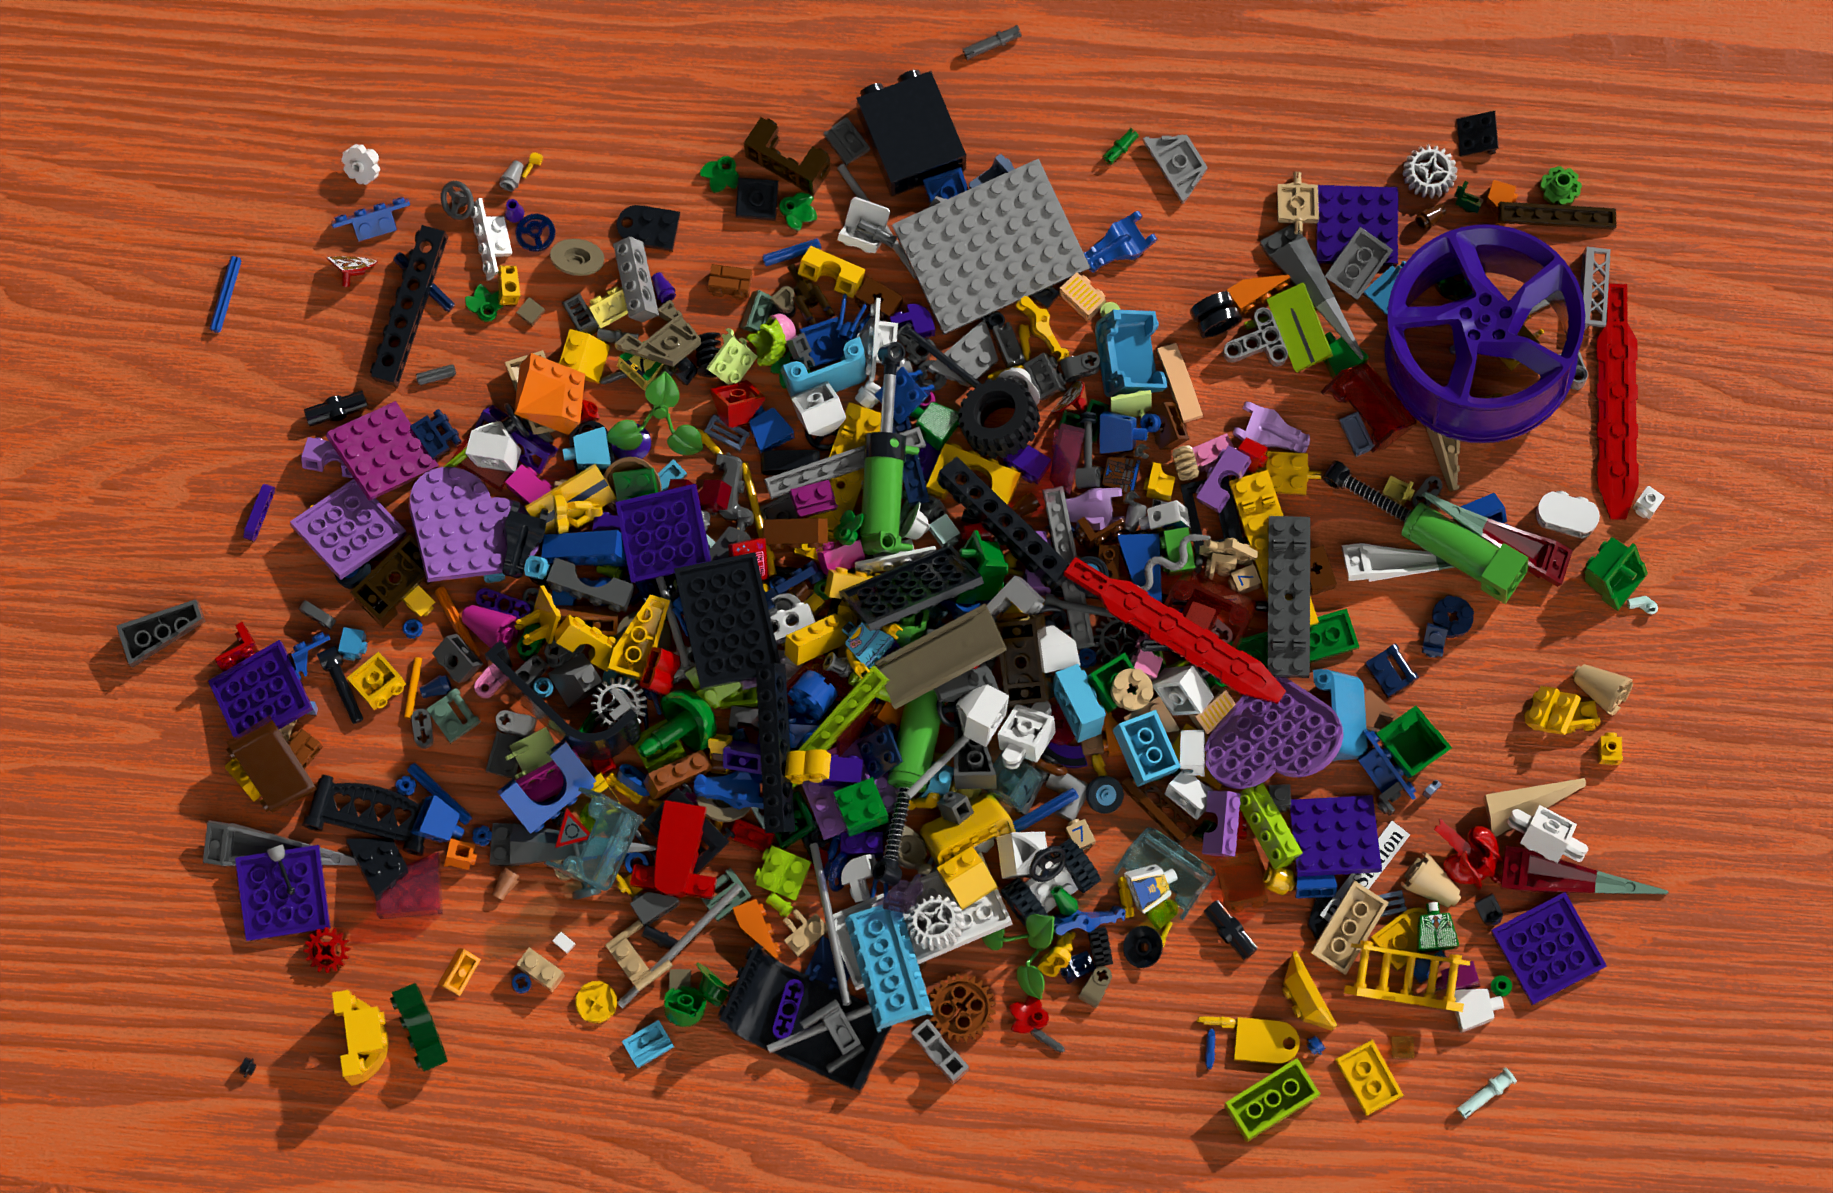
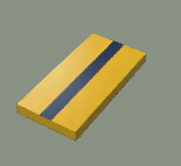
M593 464L531 502L525 508L530 516L540 518L542 508L548 510L544 535L557 534L553 495L562 494L567 503L591 501L592 504H600L601 508L617 499V496L596 464ZM567 510V516L575 520L585 515V510Z

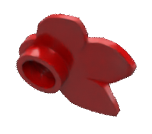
M1028 995L1025 1003L1015 1002L1009 1006L1011 1014L1017 1019L1011 1027V1030L1016 1033L1027 1034L1034 1028H1044L1049 1022L1047 1011L1042 1009V1002L1036 997ZM1040 1015L1042 1016V1018L1040 1020H1036L1035 1016Z

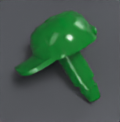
M679 689L667 694L661 699L660 705L663 715L668 722L653 731L651 737L646 738L638 747V751L643 757L656 753L659 749L664 750L678 739L693 752L706 749L708 747V740L714 737L717 732L715 717L709 704L691 690Z

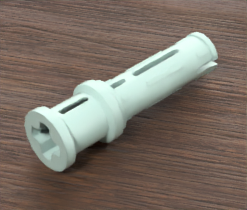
M1506 1067L1494 1079L1490 1078L1487 1082L1488 1085L1457 1108L1464 1119L1495 1095H1501L1503 1090L1509 1085L1517 1083L1513 1074Z

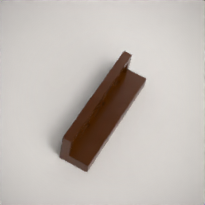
M1133 776L1127 777L1121 783L1123 790L1179 846L1198 828L1153 782L1145 784V789H1139L1132 782L1134 781ZM1147 793H1156L1159 796V804H1154L1147 797ZM1162 808H1171L1174 811V819H1169L1162 812ZM1177 822H1185L1191 829L1184 834L1177 827Z

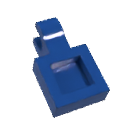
M1441 950L1433 955L1439 957H1446ZM1419 958L1415 961L1413 976L1419 984H1422L1429 977L1431 963L1429 959Z

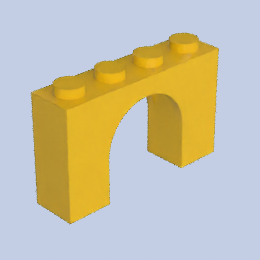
M944 444L926 486L929 494L944 500L946 499L948 491L941 488L937 477L939 470L957 456L971 470L984 473L992 484V490L1009 506L1021 477L1018 469L1002 466L992 458L984 459L974 451L967 452L961 450V447L956 444ZM985 509L986 512L992 513L991 510Z

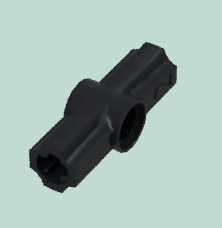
M358 391L343 397L339 395L332 396L326 399L324 403L304 409V412L311 427L326 421L336 422L343 420L348 414L367 409L368 405L363 391Z
M1218 900L1204 910L1205 915L1217 928L1220 937L1227 944H1230L1243 960L1248 959L1258 950L1244 932L1245 930L1241 923L1234 916L1232 917Z

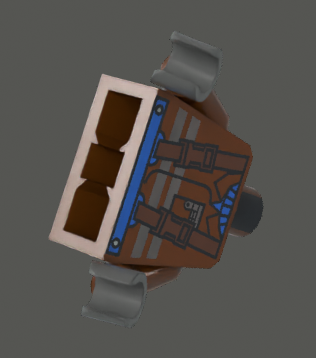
M1140 444L1135 449L1123 451L1109 457L1106 467L1093 466L1099 468L1101 479H1103L1102 488L1122 489V496L1111 497L1114 503H1129L1132 507L1137 506L1133 499L1140 498L1134 492L1141 462L1139 457L1144 459L1149 457L1148 454L1143 453L1145 449H1149L1146 445Z

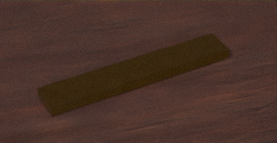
M1514 202L1498 203V223L1611 230L1617 228L1616 208Z

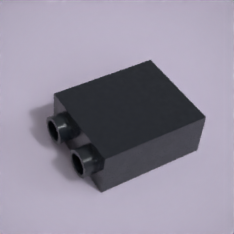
M917 69L907 71L898 77V83L885 88L881 83L871 84L862 89L860 92L861 96L856 98L858 117L891 197L924 185L923 179L960 167L962 171L966 170L965 150L932 71L923 74Z

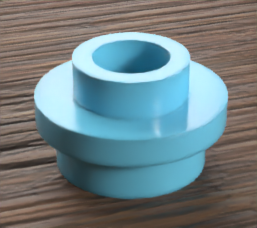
M541 677L533 683L532 689L541 698H547L553 692V684L548 678ZM545 685L547 686V689L545 691H540V686Z

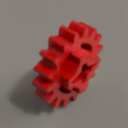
M325 927L324 932L321 929H317V935H309L312 941L305 942L309 946V949L304 950L305 953H309L306 961L312 960L313 962L310 967L312 968L317 965L318 972H321L323 968H325L326 973H330L331 968L334 971H338L337 965L339 964L343 967L345 966L343 959H349L346 951H350L351 948L345 946L349 940L342 939L344 936L343 932L339 935L336 934V928L332 932L329 931V927ZM323 936L333 937L330 941L321 939ZM339 944L341 946L340 955L337 953V946ZM314 945L317 947L316 956L314 955ZM323 945H324V946H329V945L331 946V949H330L331 954H329V953H328V954H324V953H323V952L325 951V949L323 948ZM325 959H330L334 963L323 964L321 962Z

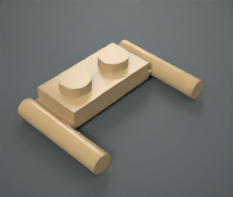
M637 920L605 944L638 991H641L673 967L671 962L667 960L651 972L627 940V938L643 927L640 920Z

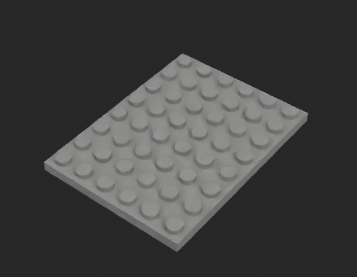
M1039 158L892 224L943 335L1019 301L1023 296H1031L1072 277L1076 272L1081 273L1090 269L1088 261Z

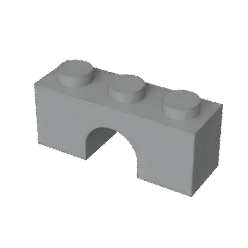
M928 1019L911 1032V1037L952 1084L969 1071V1066L956 1051H953L947 1045L941 1034Z

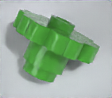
M1561 166L1550 168L1548 175H1544L1541 179L1540 190L1544 192L1543 199L1548 201L1550 205L1556 203L1558 205H1571L1581 192L1582 184L1577 181L1579 175L1571 168L1566 170Z

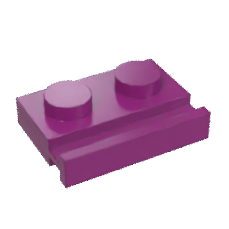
M829 480L790 489L789 491L795 511L798 514V519L837 510L838 508Z

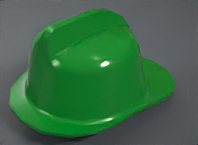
M697 963L698 969L703 973L699 986L700 991L703 993V998L717 1007L721 1006L728 998L727 995L731 987L723 983L707 967Z

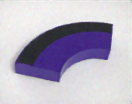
M1049 743L1042 753L1055 759L1057 764H1061L1066 768H1083L1088 766L1081 746Z

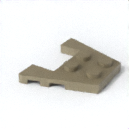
M668 300L658 308V316L669 323L645 342H641L627 333L615 342V349L673 367L701 345V338L691 325L686 323L681 312L677 311L674 307V303Z

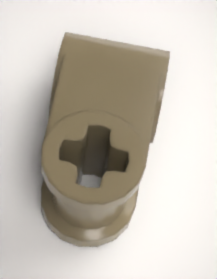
M1105 966L1096 968L1078 998L1097 1008L1111 981L1112 973L1110 969ZM1102 972H1105V977L1107 978V980L1103 979L1102 982L1099 981V976L1096 974H1102Z

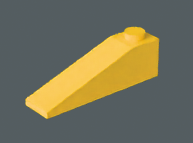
M649 595L614 646L607 669L640 681L641 675L646 668V661L651 648L658 646L670 600Z

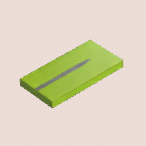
M1303 282L1266 299L1296 373L1333 356Z

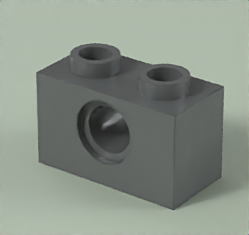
M458 634L446 636L432 652L437 662L444 666L450 673V677L458 683L470 680L483 665V662Z

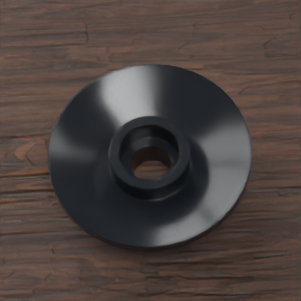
M1149 926L1133 928L1124 940L1123 950L1125 957L1129 963L1138 968L1153 966L1162 955L1163 942L1161 936L1155 929ZM1146 943L1148 944L1147 951L1144 950V945Z

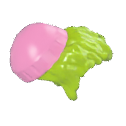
M783 314L771 315L765 324L759 326L760 330L756 334H749L746 337V340L753 343L756 347L757 364L759 366L776 363L783 357L788 347L786 341L796 336L793 322Z

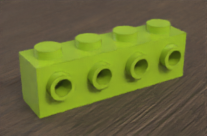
M1261 783L1254 787L1243 789L1239 793L1241 794L1239 808L1274 870L1290 865L1303 852L1266 787Z

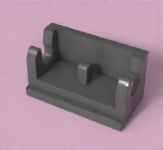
M1009 322L1002 328L998 325L993 327V337L1006 369L1026 363Z

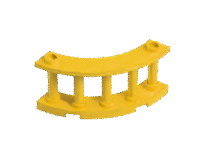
M1360 940V944L1351 943V947L1361 949L1357 981L1354 982V986L1345 985L1344 994L1463 1012L1464 1004L1457 1003L1454 994L1459 964L1470 966V961L1462 960L1461 955L1449 954V958L1375 947L1373 942ZM1370 950L1384 952L1379 986H1376V990L1367 989V984H1365ZM1392 954L1408 956L1403 990H1400V994L1389 992L1387 987ZM1416 958L1431 960L1427 990L1423 997L1413 996V991H1411ZM1439 961L1450 963L1446 996H1443V1000L1436 999L1437 995H1435Z

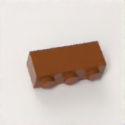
M828 519L763 520V538L766 539V545H771V549H784V545H789V548H802V544H808V548H820V544H828Z
M555 605L561 615L557 628L569 614L574 618L579 617L590 627L598 628L604 635H617L618 612L610 610L609 606Z
M699 750L648 773L643 784L654 801L674 792L677 788H682L683 783L687 785L694 783V779L698 774L707 777L712 766L703 750Z

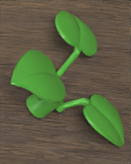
M666 371L651 381L646 387L645 396L653 404V407L643 424L638 428L635 421L622 420L616 423L607 434V440L611 444L624 450L636 449L643 440L640 432L644 429L650 418L654 416L657 419H667L670 432L672 433L667 439V444L671 450L681 455H692L703 450L701 434L695 427L681 425L676 431L673 428L668 411L669 407H673L678 403L680 394L675 381Z
M1039 914L1028 916L1026 920L1028 934L1006 938L1003 937L1005 933L1003 928L982 937L985 945L992 950L1001 949L1003 942L1028 938L1029 945L1037 950L1027 960L1025 966L1017 968V980L1025 993L1042 999L1045 986L1043 975L1037 967L1030 966V964L1039 952L1043 951V948H1047L1053 941L1054 916Z

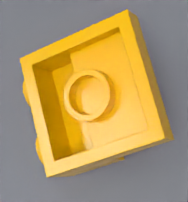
M379 652L347 677L348 681L373 710L385 707L388 699L393 695L402 693L406 685L400 674Z
M1540 686L1539 690L1533 694L1531 709L1525 713V723L1536 731L1565 735L1581 698L1577 694L1560 692L1557 688Z

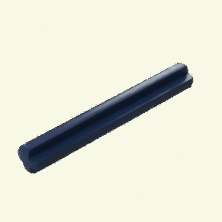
M399 252L393 258L403 270L408 268L410 261L403 253ZM433 283L429 295L445 311H451L455 303Z

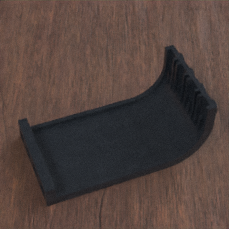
M500 640L485 654L492 675L547 727L559 741L563 739L571 749L576 750L579 757L588 760L609 759L623 752L630 744L634 746L640 740L641 730L638 717L632 709L616 724L605 731L598 733L578 731L567 724L511 669L513 665L506 645Z
M756 943L754 948H749L745 957L748 961L745 967H740L736 976L739 980L736 986H731L727 995L730 999L726 1006L722 1005L718 1017H721L719 1021L725 1029L749 1043L768 1051L766 1045L779 1041L773 1034V1025L785 986L790 980L797 979L804 985L803 997L791 1035L804 1031L800 1022L835 999L844 1014L869 1003L850 995L851 1004L843 1005L839 989L833 988V990L828 989V984L814 979L813 982L810 981V976L777 961L765 952L764 946ZM794 984L793 987L788 988L791 990L790 998L786 996L785 1000L789 999L797 1003L798 1000H794L796 992L801 990L798 989L797 984ZM786 1004L782 1008V1012L788 1016L792 1015L795 1011L794 1006L791 1004ZM872 1012L849 1021L865 1051L830 1074L825 1066L843 1054L838 1049L828 1030L772 1053L861 1094L892 1025L882 1028L881 1032H878ZM780 1016L779 1020H783V1023L776 1030L779 1031V1035H783L784 1032L788 1033V1030H786L787 1021L791 1023L792 1020H785ZM822 1019L812 1024L808 1028L823 1023Z

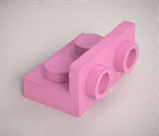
M1227 433L1192 448L1200 473L1203 471L1208 472L1212 466H1216L1219 461L1217 459L1222 449L1226 450L1228 445L1233 447Z

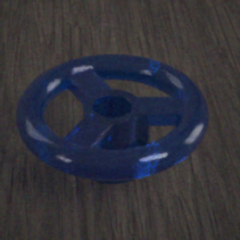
M530 214L519 221L515 234L521 247L528 251L539 252L545 250L553 243L556 230L553 222L547 216ZM548 225L550 234L547 241L542 244L540 236L543 229ZM535 229L539 230L537 233H532ZM522 233L532 237L535 240L536 246L527 244L522 238Z
M844 851L840 852L834 861L829 860L824 869L825 876L829 877V887L834 892L840 891L845 886L841 882L842 871L845 865L852 860L851 855ZM835 878L839 880L837 885H835Z

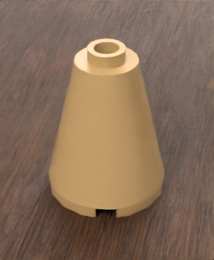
M1586 664L1578 666L1573 673V677H1575L1574 682L1612 716L1620 710L1621 707L1618 705L1622 701H1626L1633 686V680L1629 677Z
M1424 852L1422 854L1424 858L1422 860L1417 858L1404 876L1407 880L1405 883L1401 882V886L1443 906H1455L1461 898L1459 888L1434 859Z

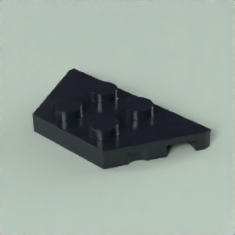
M346 839L347 846L376 901L382 898V893L388 888L392 889L398 880L409 873L408 867L393 839Z

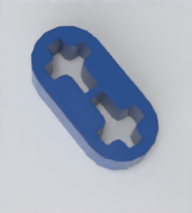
M629 764L621 765L616 775L617 779L641 796L650 795L643 784L647 775Z

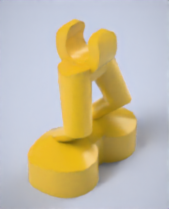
M562 494L553 495L557 534L568 533L569 524L579 528L593 521L594 517H599L603 514L600 504H592L591 501L567 503ZM567 510H585V515L575 520L567 516Z
M1066 932L1063 935H1058L1057 946L1052 948L1049 954H1046L1040 960L1038 969L1041 973L1049 977H1055L1058 975L1060 968L1068 966L1071 959L1070 952L1073 950L1072 940L1075 938V932Z

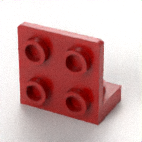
M243 621L235 625L238 630L235 635L241 645L214 658L223 672L259 652Z

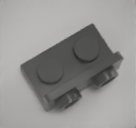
M1042 353L1023 364L1026 371L1030 374L1032 384L1039 391L1040 400L1043 401L1059 391H1067L1065 385L1067 382L1065 377L1059 373L1057 368L1058 362L1053 355Z

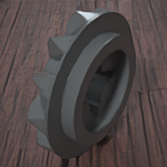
M928 360L917 367L916 371L921 370L923 375L918 376L916 382L920 387L933 385L935 387L934 391L940 390L946 385L947 379L944 378V375L933 371L931 374H937L935 382L931 379L927 380V369L935 362V360Z

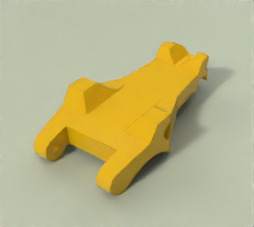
M1023 296L1016 303V309L1023 312L1030 319L1031 333L1044 340L1048 348L1051 349V354L1055 353L1058 355L1057 361L1068 358V349L1061 348L1049 326L1050 314L1047 309H1039L1028 296Z

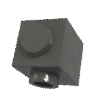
M1290 784L1269 785L1267 791L1279 812L1283 813L1289 810L1291 807Z
M954 791L946 793L937 802L943 819L958 825L974 813L967 796Z

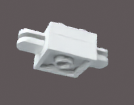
M1049 702L1034 703L1031 708L1019 704L1015 705L998 732L999 749L1004 751L1002 753V760L1006 768L1017 769L1024 758L1037 762L1056 733L1054 717L1051 716V705Z
M1539 805L1533 817L1519 809H1514L1507 820L1510 827L1524 834L1520 844L1529 850L1538 852L1548 860L1558 863L1563 854L1577 862H1581L1588 852L1586 844L1572 838L1577 824Z

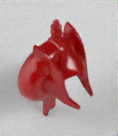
M1439 819L1440 826L1436 825L1434 830L1458 852V854L1451 855L1445 860L1443 869L1446 875L1458 884H1474L1478 890L1482 888L1481 881L1487 877H1490L1495 883L1501 884V877L1495 873L1497 861L1503 862L1504 859L1499 855L1498 842L1494 834L1486 827L1476 826L1468 832L1467 843L1452 828L1448 827L1442 819Z

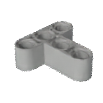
M1259 308L1253 318L1256 331L1229 341L1223 351V357L1226 361L1231 363L1265 351L1270 364L1278 367L1285 363L1288 352L1273 314L1268 308ZM1261 314L1266 315L1268 321L1262 323L1257 317ZM1273 333L1276 339L1268 341L1265 338V334ZM1253 340L1256 342L1257 347L1251 349L1247 347L1246 342ZM1231 347L1236 348L1238 354L1231 356L1228 354L1227 349ZM1276 351L1281 352L1283 359L1276 360L1273 357V353Z

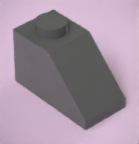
M651 892L639 893L632 899L633 902L630 903L631 908L644 927L647 924L651 925L680 905L677 897Z

